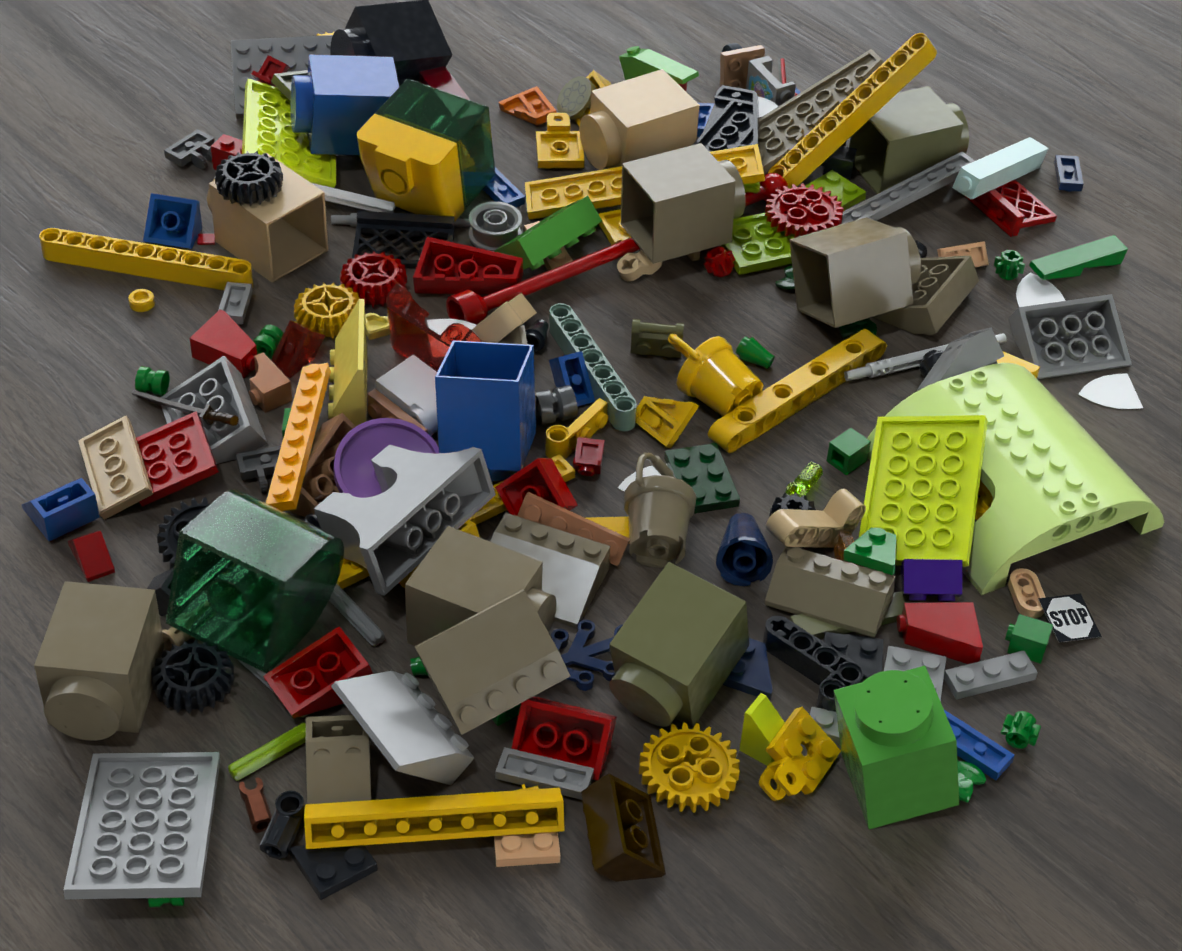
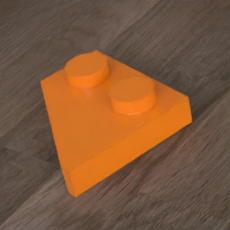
M537 86L498 102L501 111L535 125L546 123L549 113H557L556 109Z

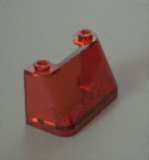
M398 283L395 284L386 298L391 345L404 359L415 355L437 372L453 340L482 342L471 329L460 323L449 325L441 335L431 330L425 323V318L430 314L416 303L406 288Z

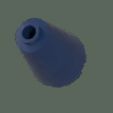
M738 513L731 517L716 555V566L722 578L733 585L749 586L751 582L756 580L761 582L769 575L773 566L772 552L755 518L747 513Z

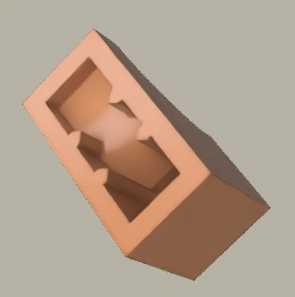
M264 352L254 356L256 375L250 378L251 390L249 391L252 403L258 405L266 413L291 402V381Z

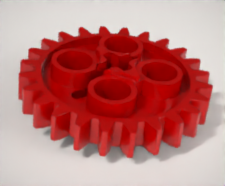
M804 183L801 184V187L792 184L791 189L783 186V191L776 189L775 194H770V199H767L765 216H767L766 221L771 222V228L777 227L778 233L785 231L786 237L794 234V238L842 224L844 208L841 207L842 202L837 201L838 196H831V191L823 192V187L814 189L813 184L809 188L805 187Z

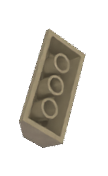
M786 546L777 560L765 599V605L797 615L803 614L837 627L875 637L893 600L896 576L798 547Z

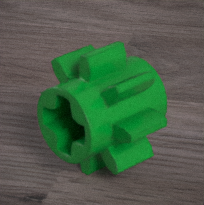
M1014 250L1001 252V257H995V273L1004 280L1017 278L1018 273L1023 274L1024 257Z
M1018 711L1014 716L1007 714L1001 734L1006 735V742L1010 746L1023 749L1027 747L1028 743L1035 746L1041 726L1036 724V719L1032 714L1026 711Z

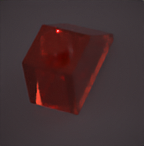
M290 320L271 361L286 377L291 378L315 359L325 335L307 325Z

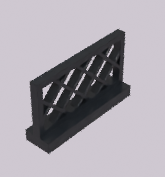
M357 211V227L351 259H354L355 254L358 255L365 249L371 253L375 251L376 254H381L382 252L386 254L391 250L396 255L394 259H400L401 264L405 265V268L416 269L419 259L409 260L407 256L414 252L420 256L422 252L420 248L424 246L427 237L447 239V241L453 242L455 236L454 216ZM361 234L375 236L366 241L361 237ZM398 236L399 238L390 242L385 237ZM415 237L423 239L418 243L414 244L409 238ZM378 241L386 245L378 251L372 247ZM405 242L410 248L403 252L399 251L396 247Z

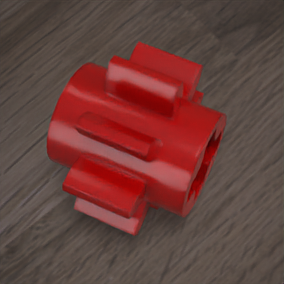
M723 247L711 249L707 253V257H705L706 263L704 265L708 274L713 272L714 276L717 277L729 275L732 272V267L735 266L733 263L735 258L732 251L727 252Z

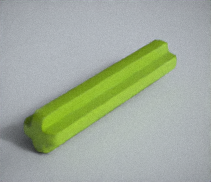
M301 723L231 763L228 766L231 777L235 781H239L305 743L306 723Z

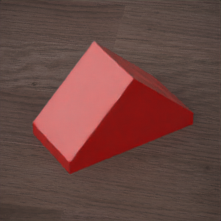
M101 530L68 541V545L87 582L115 573Z

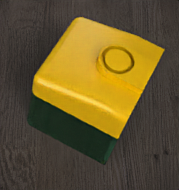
M406 79L376 111V114L357 132L360 158L375 197L394 202L395 207L414 214L454 216V221H456L495 176L489 107L410 79Z

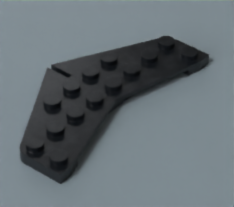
M722 85L715 94V104L704 131L693 145L702 143L709 152L758 144L759 147L757 93L753 90Z

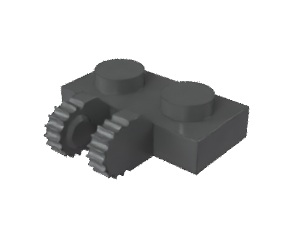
M197 129L165 149V158L181 167L192 161L195 167L205 169L208 166V161L212 162L211 145L215 143L214 138Z
M281 446L236 454L241 479L247 480L258 477L261 493L268 492V482L265 476L274 474Z

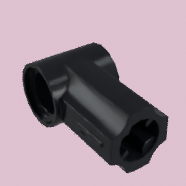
M291 790L285 791L277 797L275 813L260 843V850L278 860L287 857L298 831L305 826V803L303 796Z

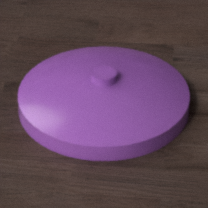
M378 418L366 421L349 431L337 448L333 466L336 486L340 493H349L354 497L367 498L382 493L371 460L389 444L415 452L439 454V447L427 432L410 422L395 418Z

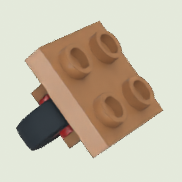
M737 43L725 45L720 57V87L725 85L746 89L749 61L764 57L765 48L762 45L742 48Z

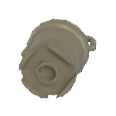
M642 453L638 458L636 479L624 491V510L629 520L630 555L636 554V561L642 565L663 568L666 566L667 561L675 559V564H677L685 557L689 519L694 515L696 494L690 485L673 476V471L659 456H654L651 453ZM649 460L650 464L661 475L643 477L644 461Z

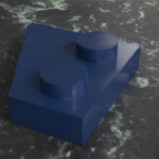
M749 638V647L723 683L724 686L756 697L762 693L771 700L773 690L765 643Z

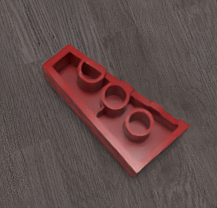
M427 237L413 276L415 293L457 294L465 290H471L477 294H491L521 282L523 277V258Z

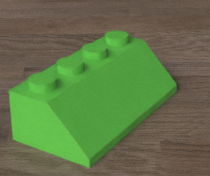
M586 196L561 208L494 251L523 258V270L530 267L533 271L545 264L543 259L547 256L549 259H552L562 253L561 247L566 246V248H569L579 242L577 237L580 235L586 237L595 232L594 226L602 222L590 198Z

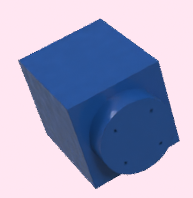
M309 54L308 74L292 76L291 125L292 131L295 133H308L311 154L360 155L357 132L374 114L397 122L399 121L401 94L393 57Z
M453 340L435 375L439 453L457 452L472 447L482 449L491 481L507 479L523 468L536 434L534 345Z

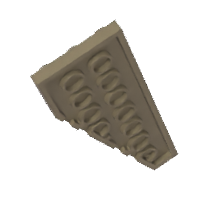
M872 49L759 118V152L764 174L883 64L882 59Z

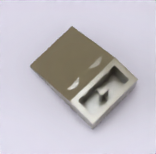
M353 715L306 717L307 804L371 800L370 737Z

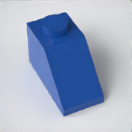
M582 351L549 360L556 387L570 385L574 391L577 406L595 402Z

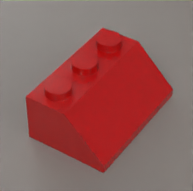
M533 696L521 703L511 749L594 768L593 779L599 780L611 747L617 716Z

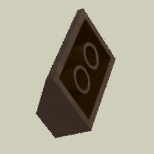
M610 773L581 791L583 812L588 830L587 837L590 842L592 865L595 872L616 882L659 878L666 875L650 795Z

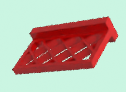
M1012 180L974 199L968 198L1010 237L1017 236L1021 228L1055 222L1057 218L1055 213L1016 180Z

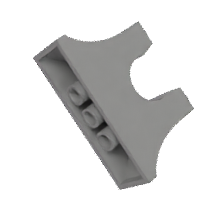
M389 444L371 460L382 490L381 494L373 497L359 498L349 493L333 492L314 508L330 554L351 560L365 567L369 572L376 593L385 596L422 562L447 526L459 529L496 495L482 449L472 447L457 452L435 454L415 452Z

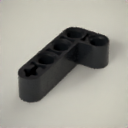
M773 616L766 621L763 638L766 651L820 686L816 708L836 712L834 690L862 683L864 676L862 667L785 617Z

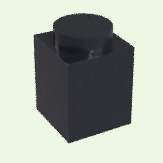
M429 0L355 6L345 29H338L334 32L330 47L331 55L393 57L401 98L404 97V93L408 90L420 91L419 72L442 66L446 67L453 55Z

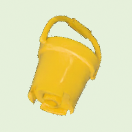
M676 334L669 335V343L676 351L681 352L687 358L678 373L676 382L678 389L687 396L696 397L721 416H725L742 403L762 392L764 385L761 380L733 353L732 346L726 339L720 336L709 338L694 350Z

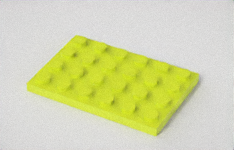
M248 78L245 85L242 154H245L247 151L249 153L258 151L260 155L268 153L309 182L335 188L336 155L311 154L308 133H295L292 131L291 101L277 87Z
M986 415L878 417L864 500L866 511L861 519L859 537L871 527L882 528L886 532L896 534L895 565L901 566L904 559L962 560V566L969 567L988 422Z

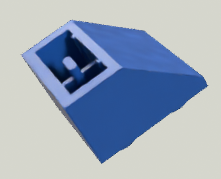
M82 478L22 504V509L48 541L100 518L96 495Z

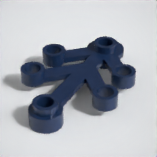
M582 620L578 623L577 634L568 653L562 654L561 657L566 666L575 664L603 673L604 679L611 681L615 672H609L608 670H614L613 662L593 657L609 652V644L614 637L584 647L587 640L595 635V624L590 620ZM623 625L616 627L614 637ZM556 629L551 633V638L558 651L568 645L569 634L564 629ZM567 667L570 677L566 679L576 682L578 689L587 691L593 687L594 675L590 671H577ZM582 679H587V680H589V681L583 682V681H581V680H582Z

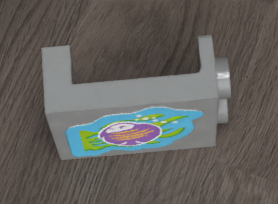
M769 56L750 60L746 89L755 91L757 96L774 102L778 107L795 96L796 84L794 82L781 84L771 74L773 60Z

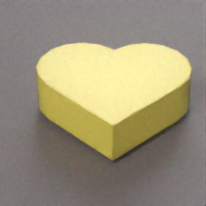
M376 313L365 314L366 335L369 340L387 336L394 331V321L392 318L387 316L380 317Z

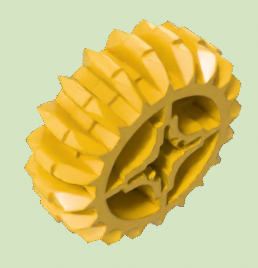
M324 282L321 286L314 284L312 289L305 288L304 293H299L298 299L295 300L294 318L298 328L303 329L304 334L311 333L312 338L321 336L322 340L325 337H331L333 340L334 336H337L360 298L358 293L353 292L352 288H345L344 284L336 286L334 282L331 285H326Z

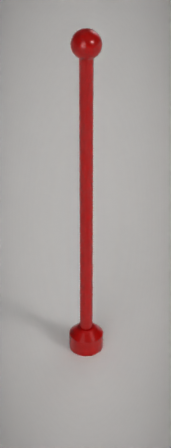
M778 173L764 175L765 181L760 182V191L758 193L745 192V207L761 200L767 202V199H770V194H775L776 189L783 191V186L788 187L786 179ZM628 238L484 297L471 290L462 291L447 298L446 308L449 319L463 320L478 325L487 317L488 311L500 307L505 302H509L520 293L527 296L623 257L627 253L638 251L640 247L632 238Z

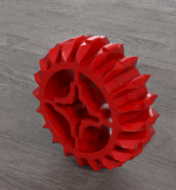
M375 251L372 254L364 252L362 256L355 254L354 259L350 258L346 264H343L340 283L344 284L345 288H352L353 292L358 293V297L365 300V305L371 304L374 307L375 304H380L383 306L386 302L392 304L393 299H400V295L405 293L407 275L405 265L401 264L400 259H394L393 255L386 256L385 252L381 254H376Z

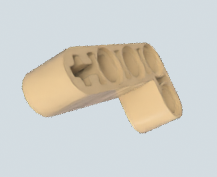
M520 293L509 302L502 304L476 325L472 331L481 342L498 343L537 312L524 295Z
M840 489L831 497L823 511L780 509L769 517L766 528L787 547L837 548L846 543L862 519L866 506L847 489Z

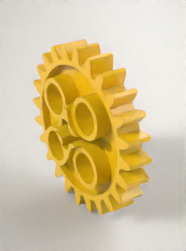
M684 722L680 730L674 724H671L669 733L661 728L659 737L651 735L650 743H644L643 752L640 753L639 774L642 775L641 783L642 785H648V794L657 792V802L667 799V808L672 807L676 803L679 804L680 812L684 810L685 805L690 806L693 813L696 812L697 805H701L705 811H708L709 802L718 807L720 806V798L728 800L730 791H735L736 781L739 779L740 760L736 759L737 750L730 749V740L721 742V732L714 736L710 735L711 727L706 728L703 732L700 731L698 723L695 724L693 729H689L687 723Z

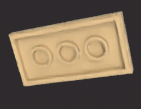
M127 416L78 440L92 491L96 495L99 515L104 520L153 494L135 433Z

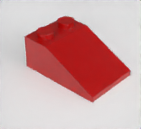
M339 626L263 677L294 719L344 704L331 685L335 681L371 675L373 672L368 662Z

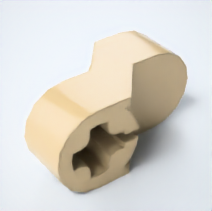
M642 250L638 253H627L617 263V269L621 278L629 282L638 279L643 274L652 275L662 266V261L653 264Z

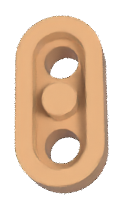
M1024 568L1014 570L1010 574L1008 587L1017 611L1031 618L1041 617L1044 614V610L1038 598H1045V594L1037 575L1033 571Z

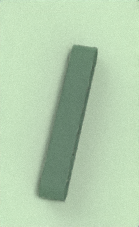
M562 303L551 306L549 310L550 334L565 355L582 351L595 401L600 398L608 402V420L615 429L619 431L632 430L636 424V400L569 305Z

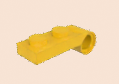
M599 398L568 428L562 425L549 427L546 430V456L552 458L560 454L566 459L571 453L576 451L578 437L591 439L592 435L599 428L602 429L608 421V402Z

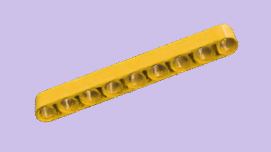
M917 33L908 39L783 156L768 173L782 175L786 179L789 189L792 188V184L796 186L801 184L933 61L937 50L924 33Z
M57 228L45 229L39 235L43 257L48 261L225 290L227 282L252 284L253 288L251 263L243 259Z

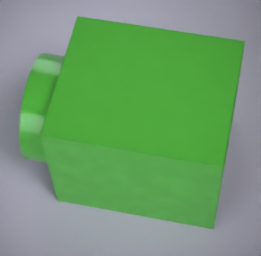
M926 666L906 671H882L868 677L862 683L834 690L841 756L869 830L959 805L957 741Z

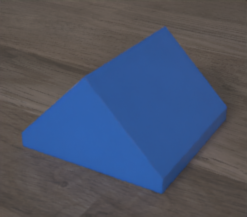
M151 193L143 241L192 249L198 234L202 230L199 201Z

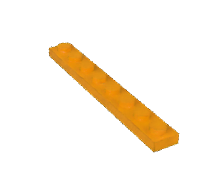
M328 363L310 364L302 368L265 504L269 513L293 510L297 507L331 373Z

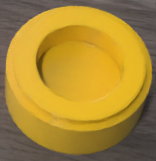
M137 289L130 293L128 297L130 308L136 312L149 311L155 305L154 294L147 289Z

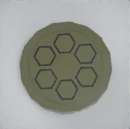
M578 76L566 83L557 99L558 112L567 113L570 120L583 117L586 114L584 111L587 108H591V91L596 90L592 81L584 76Z

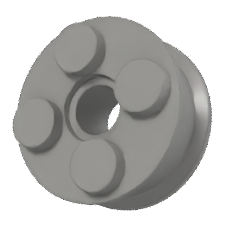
M482 203L473 208L469 214V224L471 226L469 229V239L478 248L494 251L522 233L520 229L522 215L516 207L508 203Z

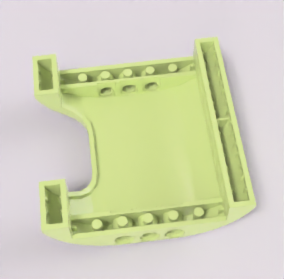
M1013 363L991 364L938 381L913 393L885 416L986 415L988 422L980 480L989 489L993 502L990 508L974 523L969 567L962 566L963 574L981 595L1005 587L1011 563L1126 520L1140 535L1163 527L1164 519L1160 509L1036 377L1023 366ZM876 427L873 429V431L867 438L871 441L868 459L870 461L872 456Z

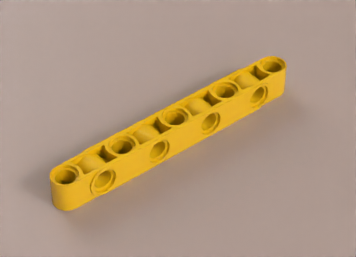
M867 329L861 330L715 421L708 431V438L728 453L736 451L846 381L844 378L845 371L865 367L867 363L880 359L886 351V342Z

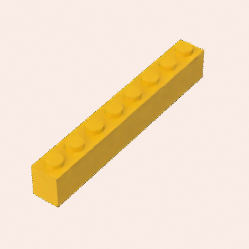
M560 788L306 804L304 812L306 849L565 831L564 801Z

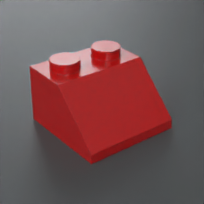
M537 458L495 487L509 514L515 516L518 515L528 492L569 511L578 506L552 458Z

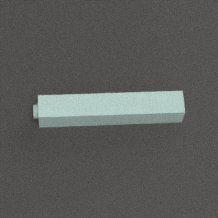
M1029 137L961 167L952 188L966 197L974 199L1040 168L1049 148Z

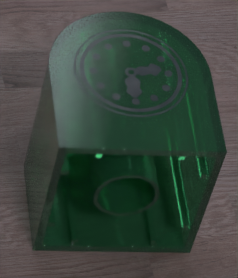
M228 490L179 531L166 624L204 643L207 641L210 646L217 645L220 651H227L228 655L267 674L305 637L325 609L342 568L344 558L343 541L240 490Z

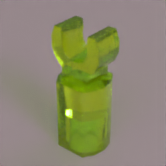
M810 461L795 478L794 482L786 486V493L791 495L796 492L800 497L806 495L823 474L822 467Z

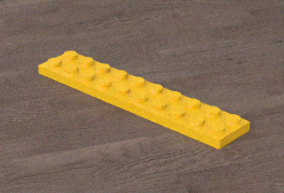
M758 144L710 152L717 161L729 160L737 168L743 184L765 181ZM622 166L525 182L529 220L548 217L561 208L586 196L590 198L595 209L621 205Z

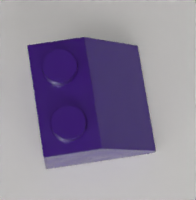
M904 559L900 566L902 595H909V601H926V596H938V601L954 602L955 597L962 595V560Z

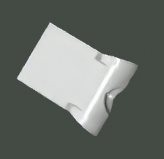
M412 355L376 380V389L428 429V434L431 436L438 431L435 375L437 372L415 355Z

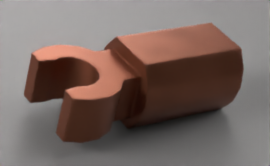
M258 777L256 778L257 787L253 790L246 789L244 782L239 783L240 796L245 801L252 829L256 833L266 831L272 819L264 795L263 782Z

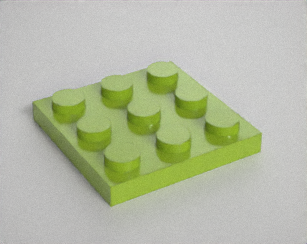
M765 213L733 219L732 242L720 246L725 248L727 252L732 251L735 258L733 262L734 268L740 275L792 264L789 239L794 238V234L786 237L785 231L778 233L777 227L771 228V222L766 221L767 216H765Z

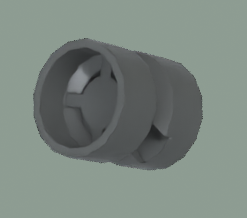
M570 385L554 388L552 393L548 389L535 392L536 421L539 425L555 423L556 418L560 421L577 418V401Z

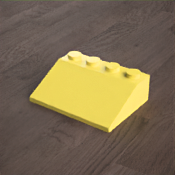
M364 299L358 300L335 338V349L330 350V365H334V367H330L331 373L329 378L330 383H334V385H329V401H333V403H328V417L331 419L343 413L355 426L367 421V339Z

